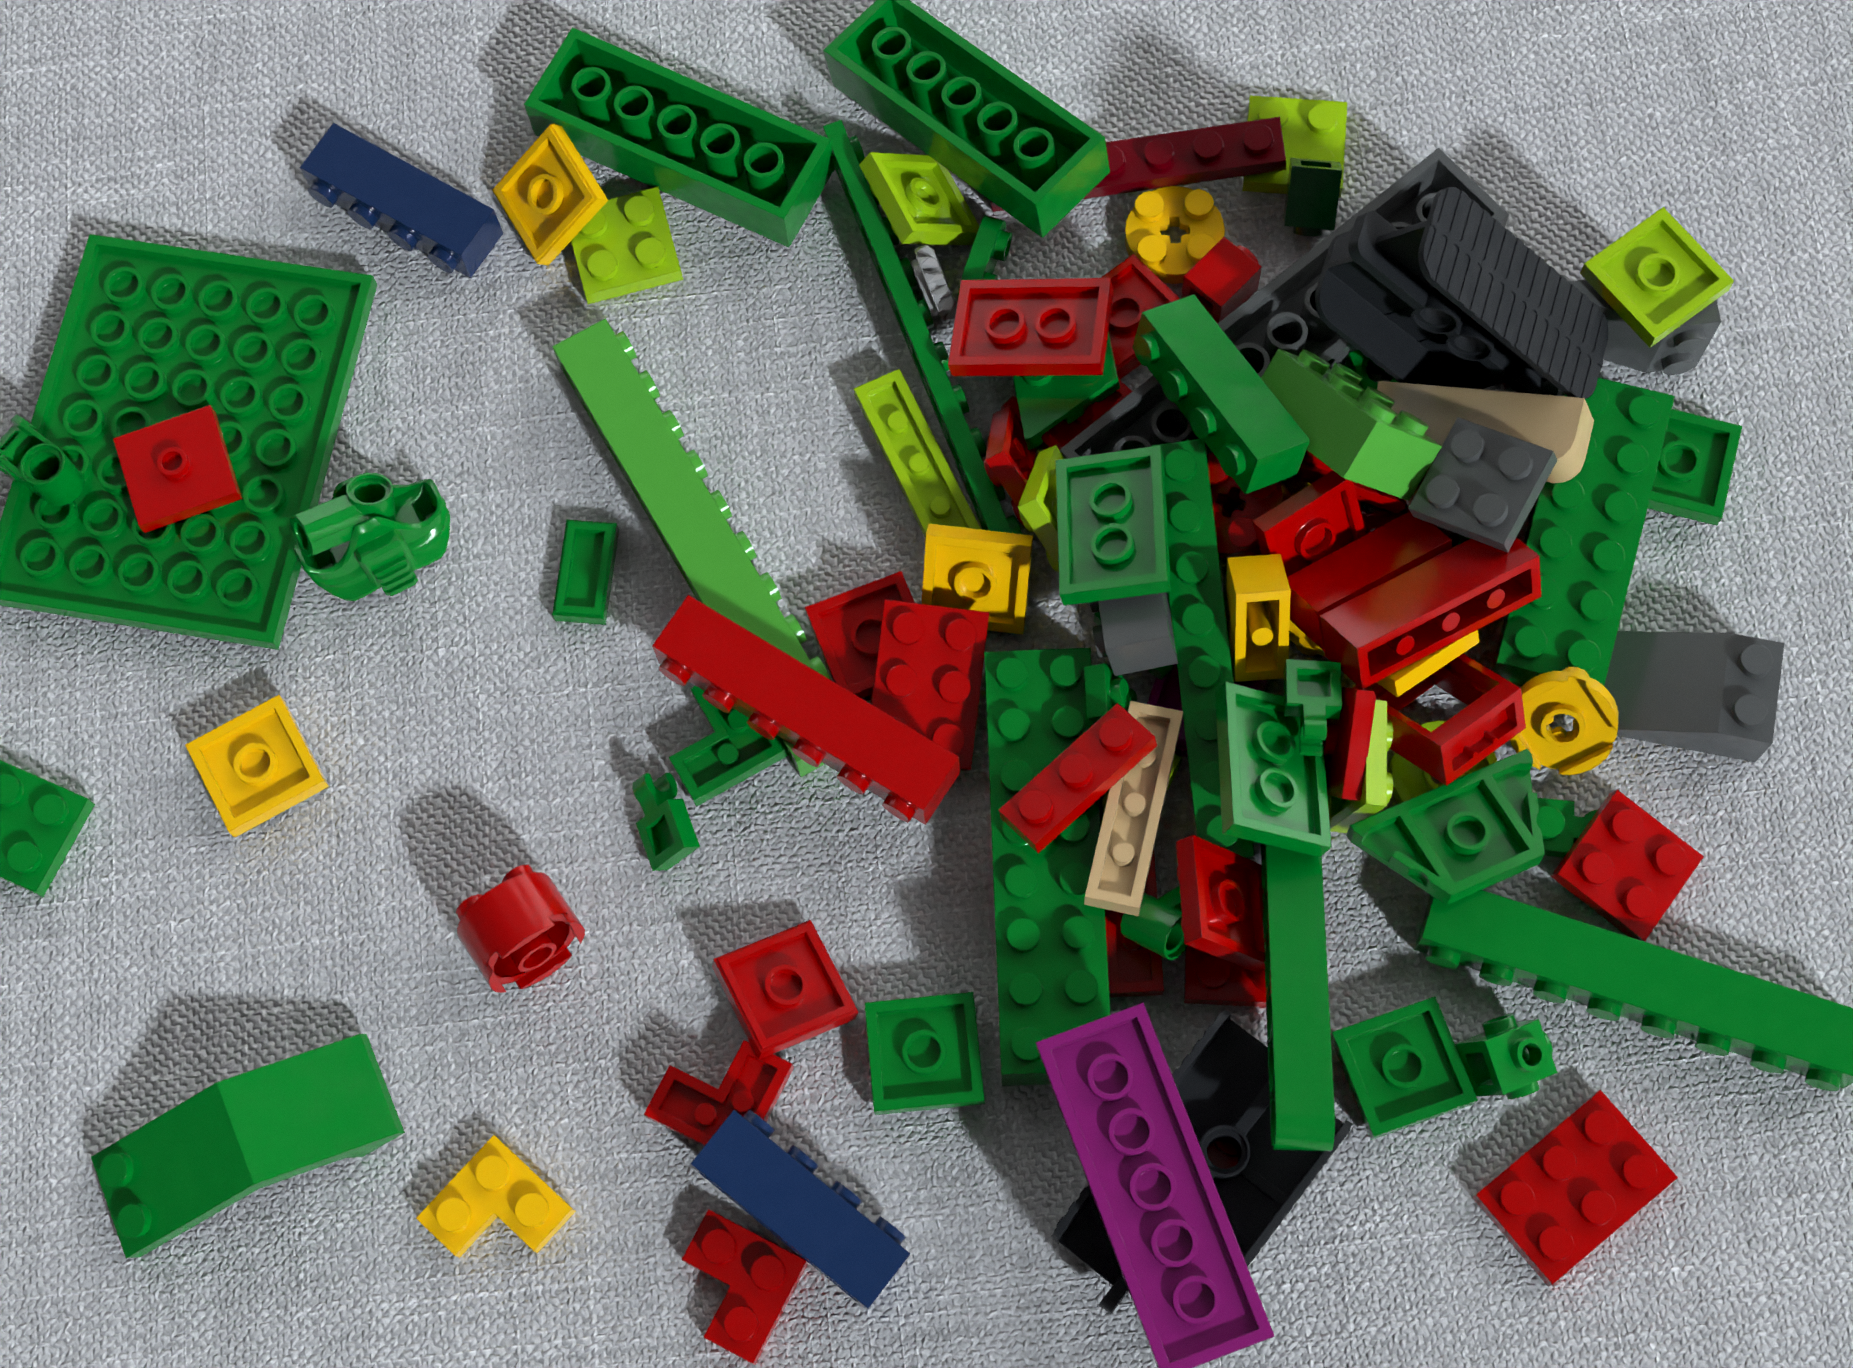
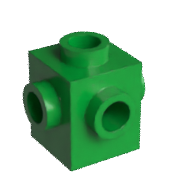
M1514 1014L1499 1016L1482 1023L1483 1033L1455 1044L1476 1097L1506 1094L1507 1099L1520 1098L1538 1091L1540 1088L1537 1081L1558 1073L1552 1058V1044L1547 1034L1542 1030L1539 1019L1516 1022Z

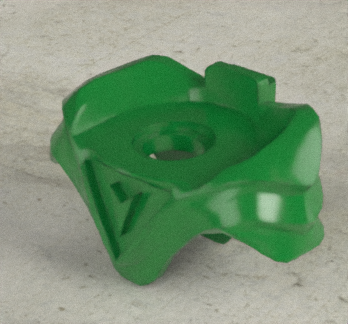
M354 477L339 483L335 487L332 499L346 494V485ZM424 479L407 485H393L396 521L378 516L370 518L355 526L350 541L314 556L307 557L297 543L294 550L304 571L318 586L332 595L347 601L359 600L381 587L387 596H394L416 585L418 578L414 571L441 559L447 550L449 540V510L446 508L445 500L440 495L434 481Z

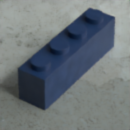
M335 123L330 126L300 166L309 185V194L319 203L329 208H332L335 204L346 210L349 216L362 227L372 229L375 226L386 232L389 238L399 247L407 251H412L416 248L427 254L429 260L434 265L447 273H452L456 270L472 278L503 235L493 208Z
M733 1110L691 1162L690 1166L863 1308L868 1309L909 1257L910 1253L901 1246L906 1236L881 1216L875 1223H872L857 1210L862 1203L861 1199L840 1182L835 1181L830 1188L813 1174L818 1165L800 1149L792 1145L785 1152L769 1139L775 1130L753 1111L748 1110L742 1117Z

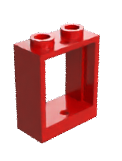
M1461 654L1399 697H1396L1378 683H1374L1364 689H1361L1358 685L1352 687L1353 689L1374 691L1376 700L1387 701V720H1390L1393 724V740L1390 749L1446 786L1526 728L1521 688L1465 654ZM1436 685L1468 706L1430 732L1400 713L1399 710Z

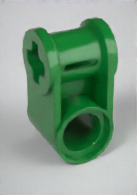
M16 414L10 420L12 427L0 438V471L15 482L19 481L53 506H64L72 503L83 491L85 483L83 474L58 446L49 441L32 424ZM57 471L54 476L48 479L53 472Z

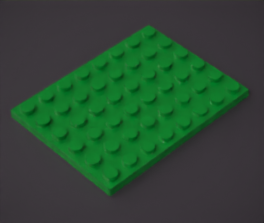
M89 234L30 423L49 441L58 446L79 469L85 481L84 488L80 496L72 503L64 506H53L19 481H12L0 520V605L279 650L302 565L294 550L298 542L291 529L290 516L318 505L377 288L373 275ZM211 405L219 421L242 499L144 533L137 522L113 438ZM57 471L53 472L48 479L54 476Z

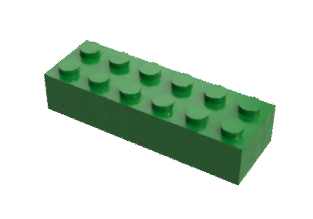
M876 0L823 50L834 87L1041 238L1052 230L1110 173L1106 141L1103 135L910 0Z
M573 27L524 103L534 135L539 137L550 124L560 125L564 128L581 156L653 188L659 187V190L788 248L791 246L835 170L831 139Z
M1598 378L1594 393L1585 399L1594 419L1586 459L1581 471L1574 478L1563 483L1546 482L1532 507L1524 544L1539 555L1542 597L1505 615L1491 671L1522 687L1530 679L1540 674L1562 671L1568 667H1579L1585 670L1590 678L1597 680L1603 686L1605 685L1675 396Z

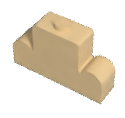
M1379 381L1377 390L1395 401L1391 409L1397 414L1403 410L1425 422L1429 426L1425 434L1441 446L1457 417L1554 451L1557 462L1546 482H1566L1574 478L1584 465L1594 424V419L1585 398ZM1425 474L1424 477L1422 478L1421 482L1419 483V485H1418V487L1416 488L1415 492H1414L1413 495L1411 496L1410 500H1409V501L1405 500V502L1407 503L1408 507L1410 506V504H1411V502H1412L1414 496L1416 495V493H1417V491H1418L1420 485L1422 484V482H1423V480H1424L1426 474Z

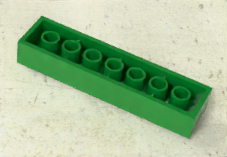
M1091 648L984 652L1002 1086L1049 1085L1050 1082L1037 1051L1036 1042L1110 1015L1105 909L1084 905L1085 893L1100 833L1099 799L1039 853L1001 819L998 811L1094 724V722L1087 719L1084 667L1092 665Z

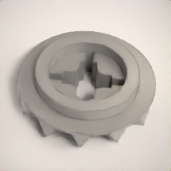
M928 245L914 248L917 259L912 260L911 264L932 316L940 315L943 323L955 319L957 306L934 249Z

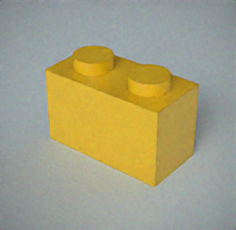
M1281 554L1227 558L1226 616L1235 682L1283 678L1286 659H1289L1291 590Z

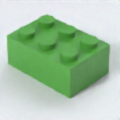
M1278 348L1261 379L1310 439L1307 450L1342 478L1409 501L1442 447L1425 434L1429 426L1419 418L1403 410L1397 414L1391 409L1395 403L1392 398L1370 386H1367L1366 390L1359 386L1362 377L1346 366L1335 363L1332 369H1329V363L1307 350H1302L1300 355L1296 356Z

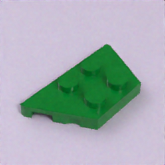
M1109 331L1103 375L1013 376L1024 439L1028 450L1043 443L1041 436L1063 420L1068 425L1085 414L1090 405L1102 402L1120 389Z
M1525 749L1460 777L1447 786L1444 784L1351 824L1346 836L1351 843L1445 905L1456 902L1540 864L1545 852L1542 830L1536 822L1539 805L1537 793L1532 791L1530 769L1533 765L1532 754L1528 749Z

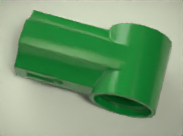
M378 473L359 474L346 485V494L290 516L291 529L301 550L309 557L350 541L355 526L375 516L396 521L393 485L386 476Z
M1180 886L1158 899L1144 893L1139 916L1125 913L1122 916L1121 933L1123 936L1169 960H1174L1183 954L1188 945L1184 943V933L1181 927Z

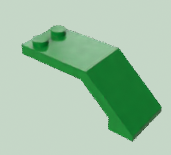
M358 1034L216 1082L91 1156L125 1257L138 1258L260 1188L344 1158L364 1157L405 1132L367 1034Z

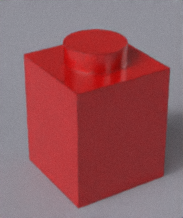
M1223 237L1184 275L1181 299L1194 294L1218 324L1258 290L1262 266L1259 265L1257 258L1249 249L1241 245L1236 246L1226 237Z

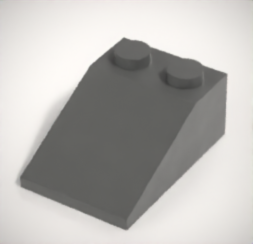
M1586 280L1568 281L1578 288L1582 294H1585L1591 302L1598 305L1602 313L1605 314L1608 321V342L1603 360L1644 373L1663 371L1667 375H1678L1696 367L1721 323L1717 300H1715L1649 348Z
M1617 631L1604 685L1613 696L1618 708L1617 736L1756 762L1773 743L1785 643L1733 633Z

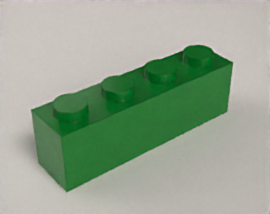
M1193 294L1142 312L1132 346L1138 361L1150 370L1162 386L1166 397L1177 405L1190 422L1195 435L1204 440L1219 460L1223 471L1234 479L1244 494L1297 475L1310 439L1197 297Z

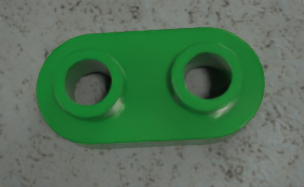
M987 215L983 217L961 280H998V275L993 274L998 260L1006 261L1012 242V232L1005 231V220Z

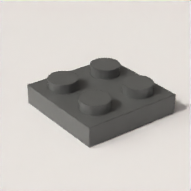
M1457 417L1408 509L1415 518L1508 553L1551 474L1557 458L1552 450Z

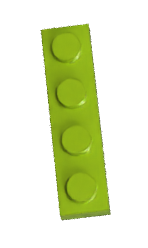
M900 369L854 388L855 399L925 539L928 524L981 529Z

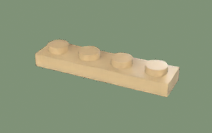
M1130 701L1128 713L1155 736L1157 747L1109 790L1085 893L1084 905L1139 916L1182 724L1183 711Z

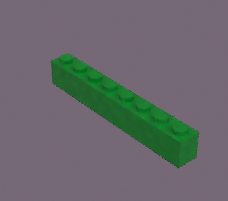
M1483 890L1449 905H1445L1430 895L1414 950L1427 954L1426 960L1432 964L1449 969H1456L1458 965L1480 971V978L1496 985L1510 986L1512 982L1528 986L1533 988V995L1549 1002L1565 1003L1566 999L1586 1005V1011L1589 1014L1601 1019L1617 1021L1621 1016L1641 1023V1030L1654 1036L1673 1038L1674 1034L1695 1040L1696 1048L1710 1054L1727 1056L1729 1052L1742 1055L1751 1058L1750 1065L1762 1071L1779 1074L1783 1073L1785 1069L1806 1076L1805 1082L1818 1089L1839 1091L1840 1087L1845 1088L1853 1083V1008Z

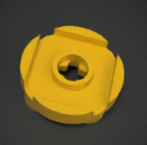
M1169 186L1146 191L1137 197L1135 206L1128 215L1125 228L1126 251L1128 256L1135 254L1163 283H1183L1184 275L1224 237V221L1220 211L1214 205L1213 197L1205 190ZM1175 226L1185 230L1187 234L1181 236L1179 243H1171L1170 236L1161 235V232Z
M1568 667L1562 671L1540 674L1530 679L1521 687L1526 728L1510 739V742L1516 753L1525 749L1530 751L1533 758V767L1541 770V765L1550 769H1558V774L1575 775L1595 768L1608 757L1613 749V742L1617 737L1619 712L1613 696L1600 682L1590 678L1589 674L1579 667ZM1558 714L1570 715L1575 718L1573 720V730L1568 732L1561 726L1552 728L1549 724L1554 721V716Z

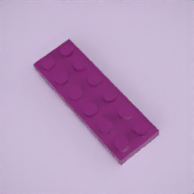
M1144 1003L1036 1042L1037 1051L1157 1368H1194L1273 1338L1274 1333Z

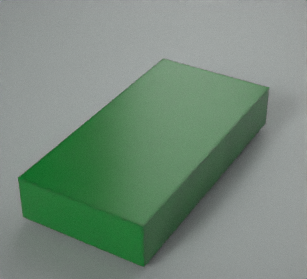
M566 520L552 613L555 621L606 625L619 537L617 523Z

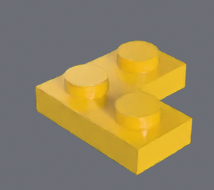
M493 1135L416 1219L454 1256L460 1258L497 1217L534 1252L538 1253L576 1211L499 1138Z

